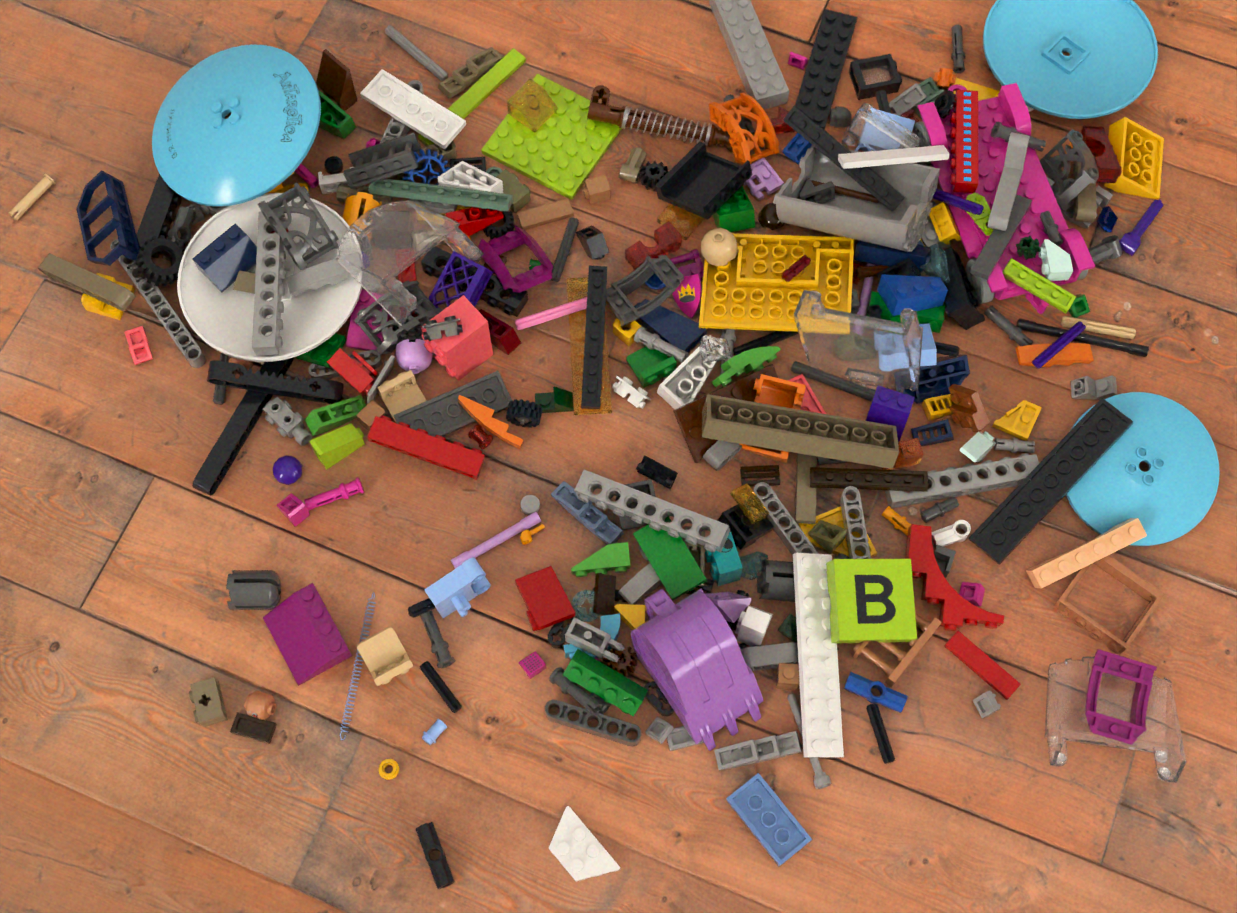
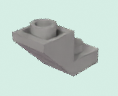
M1112 375L1098 380L1084 376L1070 381L1073 399L1100 400L1101 398L1105 399L1117 395L1116 377Z

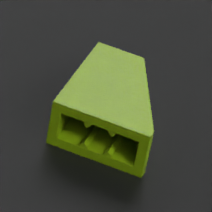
M352 423L309 441L317 458L326 470L365 445L363 432L359 427L355 428Z

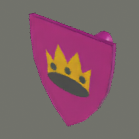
M700 274L684 276V280L672 293L679 308L691 319L696 314L701 302L702 285Z

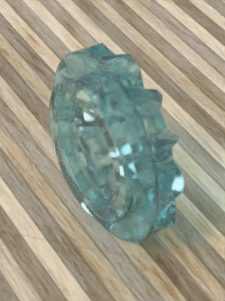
M583 590L573 597L571 605L576 612L575 617L577 619L590 622L597 619L600 614L593 613V607H590L589 614H587L586 608L579 607L585 603L586 597L590 604L594 603V591Z

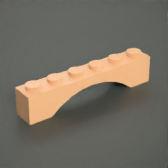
M1130 518L1068 552L1027 569L1026 572L1034 588L1042 589L1146 537L1147 534L1139 518Z

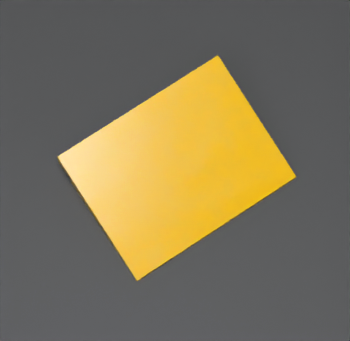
M733 234L737 241V254L733 260L731 259L724 266H715L709 264L705 259L699 328L850 334L854 239L826 236ZM803 255H807L811 259L810 265L789 282L782 279V273L786 269H789L792 264L800 260Z

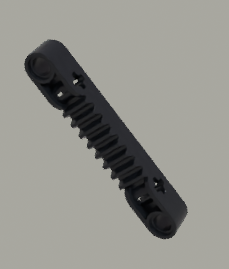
M217 360L210 361L207 381L215 385L327 404L342 401L344 384L338 381L311 378L306 382V378H303L299 382L297 376L294 380H291L290 375L284 379L283 374L276 378L274 372L271 376H268L267 371L261 375L260 370L253 374L251 368L247 372L243 365ZM236 374H240L239 379L235 378ZM312 387H316V392L312 391Z

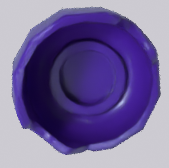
M286 455L280 457L273 466L274 478L281 484H293L302 476L303 465L293 456Z

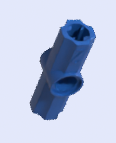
M850 672L844 686L845 690L866 698L870 703H878L899 713L902 712L908 697L885 687L882 682L871 681L853 672ZM871 689L879 690L880 696H874L871 693Z

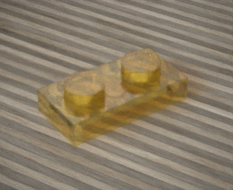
M748 483L733 489L730 493L752 524L767 518L770 514Z

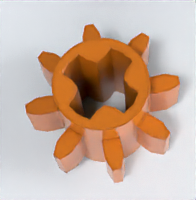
M940 68L939 72H935L933 81L937 82L938 87L949 88L950 84H955L956 75L952 74V69Z

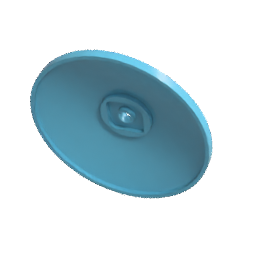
M1130 392L1106 398L1107 402L1131 419L1133 425L1066 494L1070 505L1079 518L1100 535L1130 518H1139L1147 536L1130 544V546H1154L1183 536L1205 517L1217 494L1220 475L1219 460L1210 434L1192 412L1164 396L1145 392ZM1092 406L1078 418V420L1072 426L1070 431L1094 406ZM1141 461L1148 464L1149 469L1147 472L1140 470L1139 464Z

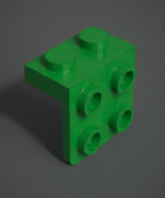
M647 346L628 355L626 358L643 388L669 376L677 366V361L673 356L668 358L666 354L656 349L650 350Z

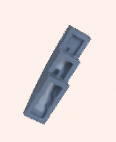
M565 481L551 493V496L607 545L616 543L624 534L623 530L608 520L607 515L593 506L592 502L585 503L579 500L574 488Z

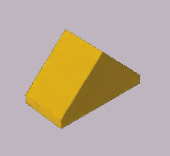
M616 604L614 606V613H620L621 620L631 630L645 623V605Z

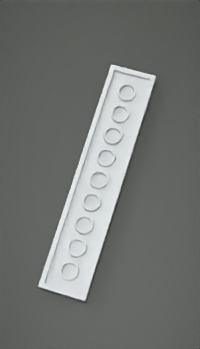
M793 554L804 758L844 757L837 643H831V601L828 592L826 563L832 560V555Z

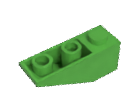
M628 542L606 545L572 567L571 574H576V577L587 576V573L595 572V575L597 573L607 574V571L615 570V573L627 572V569H630L631 566Z

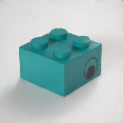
M730 532L721 552L716 550L715 552L705 551V560L711 564V578L713 581L716 580L717 586L739 581L743 570L732 533Z

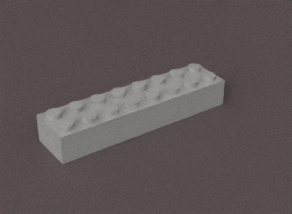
M710 0L709 4L746 93L752 96L764 110L786 104L788 102L789 89L751 0Z

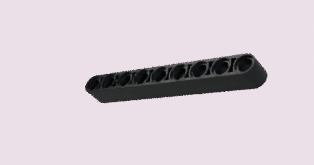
M294 357L264 362L260 369V374L263 375L267 371L268 376H271L274 372L276 378L280 374H283L284 378ZM247 390L194 478L193 488L210 496L216 492L262 415L263 408L270 401L273 394Z

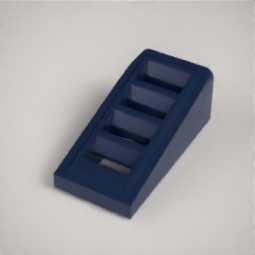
M948 419L911 429L916 447L954 440ZM941 428L945 429V435H942ZM937 429L938 437L934 436L933 430ZM925 431L930 432V439H927ZM918 432H922L923 441H920Z

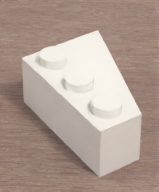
M461 161L438 177V185L503 193L502 180L464 161Z
M751 605L748 606L746 612H741L735 631L738 634L737 641L751 647L761 646L773 614Z

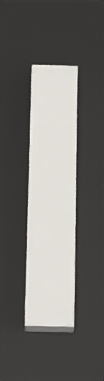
M944 145L838 154V161L843 169L948 160L950 153Z

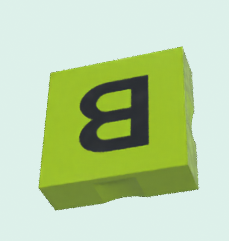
M833 559L826 563L828 592L831 601V643H860L864 641L888 643L917 640L911 559Z

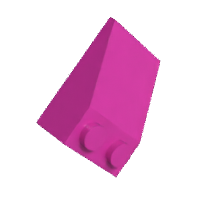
M361 290L359 300L351 313L346 347L365 351L377 349L354 320L358 317L357 314L361 309L367 308L386 293ZM391 305L387 322L391 321L394 305ZM371 317L366 322L372 330L381 326V323L377 326L372 325L376 317ZM380 332L376 334L379 337V339L382 342H384L382 333Z

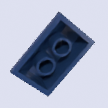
M235 223L192 258L197 268L223 292L236 281L239 271L247 272L256 265L257 246Z

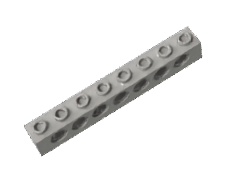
M259 212L252 337V349L256 356L279 355V348H282L283 345L280 330H283L281 313H284V304L281 300L282 296L285 295V288L282 285V279H285L283 262H286V253L282 242L285 239L282 240L276 232L271 233L274 230L262 212ZM281 217L280 220L286 221L287 218ZM267 332H272L270 335L265 336Z
M1026 453L1017 458L1004 457L995 462L987 460L978 465L970 463L956 469L955 467H948L944 471L939 472L931 470L928 471L929 489L927 492L884 491L888 506L893 509L1018 486L1037 467L1039 461L1036 454L1029 455ZM1014 467L1020 468L1022 472L1016 471ZM996 471H1001L1003 476L998 475ZM977 474H982L985 479L979 478ZM958 477L964 478L966 482H961ZM940 481H945L948 485L944 486Z
M583 470L574 489L578 499L585 503L589 501L596 503L595 505L600 509L606 510L608 508L613 510V513L618 516L624 517L626 515L631 517V520L636 523H647L654 530H665L668 535L674 538L680 536L692 545L697 543L703 545L704 549L710 552H715V550L721 552L730 533V528L727 524L587 470ZM598 488L602 489L601 493L597 495L593 494L594 490ZM613 496H620V498L617 501H611V498ZM632 502L638 503L635 508H628ZM648 510H656L653 515H646ZM668 516L674 517L673 521L669 523L664 522V520ZM686 523L692 524V527L688 530L682 529ZM704 530L711 532L707 537H702L701 533Z

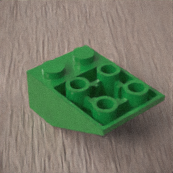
M741 186L713 214L717 228L727 229L730 232L755 228L754 207L743 186Z

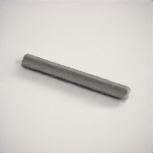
M388 25L385 28L386 35L438 79L444 81L448 78V73L392 25Z

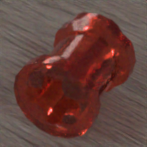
M480 424L475 425L468 433V437L474 439L481 449L488 447L493 440V436L488 435Z

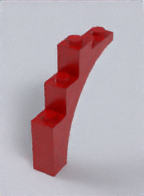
M911 524L908 528L905 559H911L912 578L920 579L923 576L921 600H926L927 604L938 605L941 602L939 620L942 623L940 626H943L948 631H956L963 626V621L965 625L977 626V623L985 624L986 628L996 629L997 626L1004 624V615L988 612L973 605L950 586L940 571L934 556L931 527Z

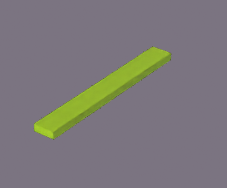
M513 48L455 101L448 110L465 119L526 62V57ZM421 134L418 136V139L426 146L434 144Z

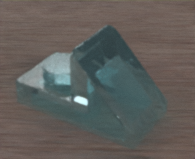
M937 243L931 245V262L920 266V268L928 276L940 277L943 282L948 283L950 278L946 253Z

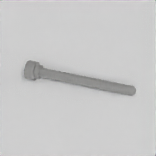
M789 694L787 699L803 740L801 711L795 695ZM809 758L815 773V780H813L815 788L822 789L831 785L829 775L822 771L818 758Z

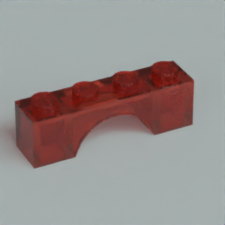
M1082 126L1080 133L1083 136V141L1095 156L1099 170V178L1096 183L1116 184L1118 176L1121 175L1122 167L1119 165L1117 155L1113 151V146L1110 144L1104 127Z

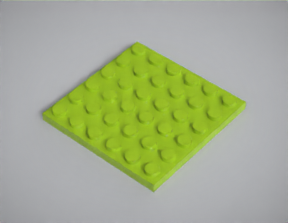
M536 74L481 151L482 154L573 200L622 128H619L618 125L587 119L591 100Z

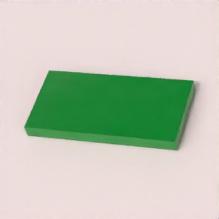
M669 516L664 520L667 523L672 522ZM649 524L633 533L672 600L679 598L707 581L680 536L674 538L668 535L665 530L660 529V531L650 528Z

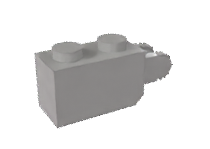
M575 617L565 634L566 642L601 659L605 657L613 662H617L619 657L607 651L608 646L619 651L624 649V645L611 639L608 633Z

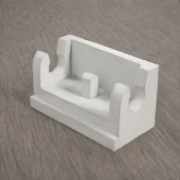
M322 171L318 172L319 186L322 194L337 192L340 184L349 186L343 173L323 176Z

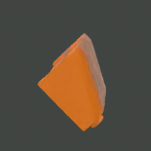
M761 374L760 379L756 378L753 390H757L754 402L800 410L806 385ZM739 444L742 446V450L787 463L789 452Z

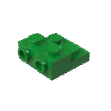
M335 333L318 347L296 356V359L330 368L327 361L339 348L342 349L347 341L346 337Z

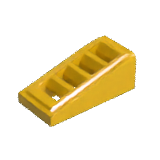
M951 394L923 400L922 407L928 421L952 414L945 404L947 401L949 407L953 405L950 397ZM939 403H941L943 410L940 409Z

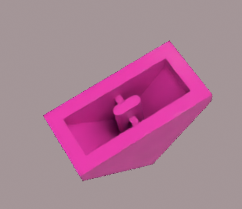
M292 493L276 505L295 527L310 516L306 505Z

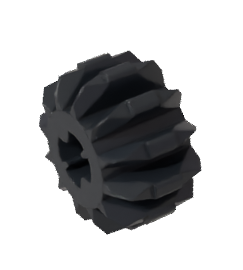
M655 160L653 164L647 162L646 166H642L639 173L641 184L646 185L647 190L652 188L655 191V185L668 173V168L663 166L662 162L659 164Z

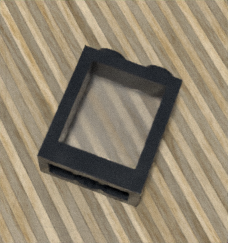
M891 54L851 61L849 75L858 100L876 97L875 93L880 90H885L886 95L899 91L902 77L897 72V63L893 60Z

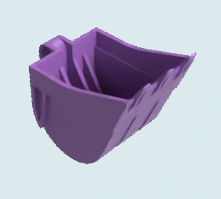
M663 589L644 599L648 621L631 631L634 652L666 697L695 744L703 740L707 749L711 751L716 747L712 735L716 731L726 726L731 736L736 735L739 731L735 719L746 712L750 713L755 722L759 720L761 714L758 705L764 700L754 673L745 663L737 640L728 623L714 603L704 594L703 590L699 589L676 604L672 602Z

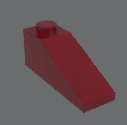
M479 310L481 315L488 321L491 343L509 355L521 344L514 328L484 310Z

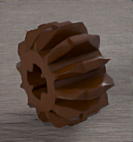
M630 646L626 650L623 649V651L616 650L615 648H613V651L607 649V651L616 654L619 657L618 660L623 658L624 663L620 662L617 664V662H613L603 657V661L606 662V666L628 677V671L631 673L635 671L633 666L637 665V661L634 660L637 655L636 653H631L632 648Z

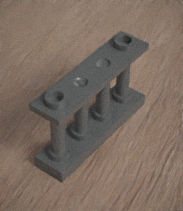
M411 133L350 153L348 156L354 167L344 170L343 174L350 188L353 189L418 168L413 152L420 150L421 146L415 133Z

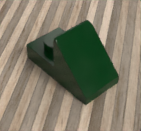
M553 387V392L535 394V405L539 404L542 407V413L574 411L573 393Z

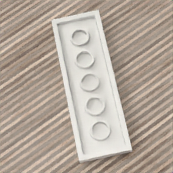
M383 69L360 93L363 99L443 149H446L466 126L464 119Z

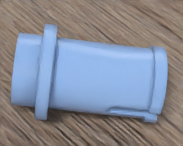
M437 719L427 732H423L422 739L430 746L432 743L435 744V740L447 728L446 724Z

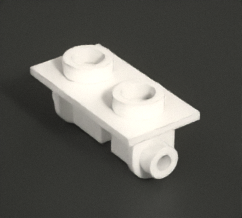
M626 376L623 378L616 377L620 381L612 385L614 392L623 398H626L628 393L631 394L627 401L636 408L643 409L646 405L645 399L651 400L647 396V391L641 387L637 389L632 386L634 382Z

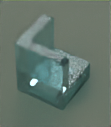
M758 551L740 557L743 567L741 577L749 580L758 578L757 573L763 571L762 560L768 559V555Z

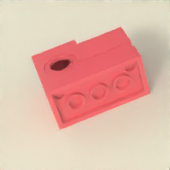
M464 295L431 319L439 323L444 322L446 317L456 316V319L460 318L461 320L457 322V325H462L463 332L459 333L460 335L446 337L445 330L441 331L442 338L431 341L424 340L425 348L430 353L433 352L435 360L441 366L444 365L446 367L445 370L450 377H455L458 381L493 355L488 321Z

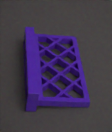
M453 251L428 299L436 308H439L438 305L444 303L447 304V307L450 306V301L459 299L464 295L475 307L493 272ZM458 257L461 259L462 267L454 269L453 264ZM477 267L475 275L469 277L467 268ZM464 270L465 279L457 281L456 273ZM452 274L454 283L446 285V277ZM467 282V290L460 293L459 285ZM455 286L457 295L449 297L447 289ZM443 291L445 299L437 302L436 296L438 292Z

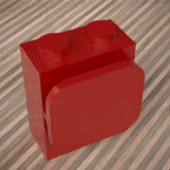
M339 348L327 363L363 398L366 395L368 396V392L375 382L371 376L373 375L377 379L379 376L378 372L354 350L351 352L354 358L351 359Z

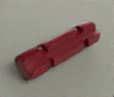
M803 255L800 260H797L789 269L782 273V279H785L786 282L792 280L793 277L810 265L811 259L807 255Z

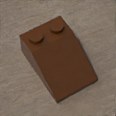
M325 49L317 76V88L342 110L346 111L358 101L350 69Z

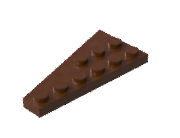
M770 364L709 393V395L754 402L757 390H753L756 378L760 379L761 374L776 378L778 376L773 364ZM707 394L673 410L695 463H698L706 451L718 441L702 437V410Z

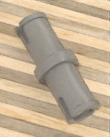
M995 438L994 441L996 443L994 450L1011 451V453H1034L1035 447H1033L1035 446L1034 441H1021L1017 438L1012 440Z

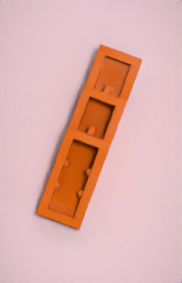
M1053 343L1017 346L1015 349L1019 365L1034 366L1032 364L1033 360ZM1069 343L1042 367L1050 368L1054 364L1070 366L1073 363L1090 364L1094 361L1090 344Z
M459 395L458 403L482 427L502 441L518 449L521 448L524 439L508 433L509 425L493 418L495 410Z

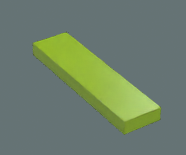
M1012 258L1002 272L1006 279L1065 314L1077 297Z

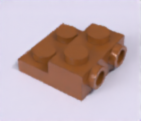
M957 384L948 387L951 393V400L954 402L949 407L952 413V420L956 424H960L962 428H971L973 432L983 430L990 422L977 391Z

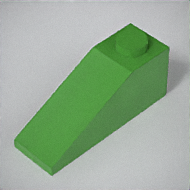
M359 395L312 410L306 417L305 422L312 436H316L356 419V415L366 404L362 396Z

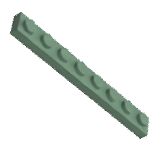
M385 178L370 183L368 187L370 194L498 211H509L513 202V195Z

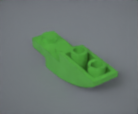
M766 346L753 348L732 357L721 365L724 373L711 381L715 388L720 384L725 386L732 381L730 377L734 374L738 377L743 372L748 374L752 370L755 372L763 368V362L767 361L770 363L777 358L776 353L781 350L780 347Z

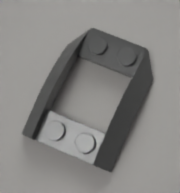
M658 255L659 258L652 259L647 256L644 263L623 279L612 283V287L606 289V305L620 320L621 327L655 310L684 280V275L666 255ZM655 273L666 285V288L648 303L635 308L626 296L643 285Z

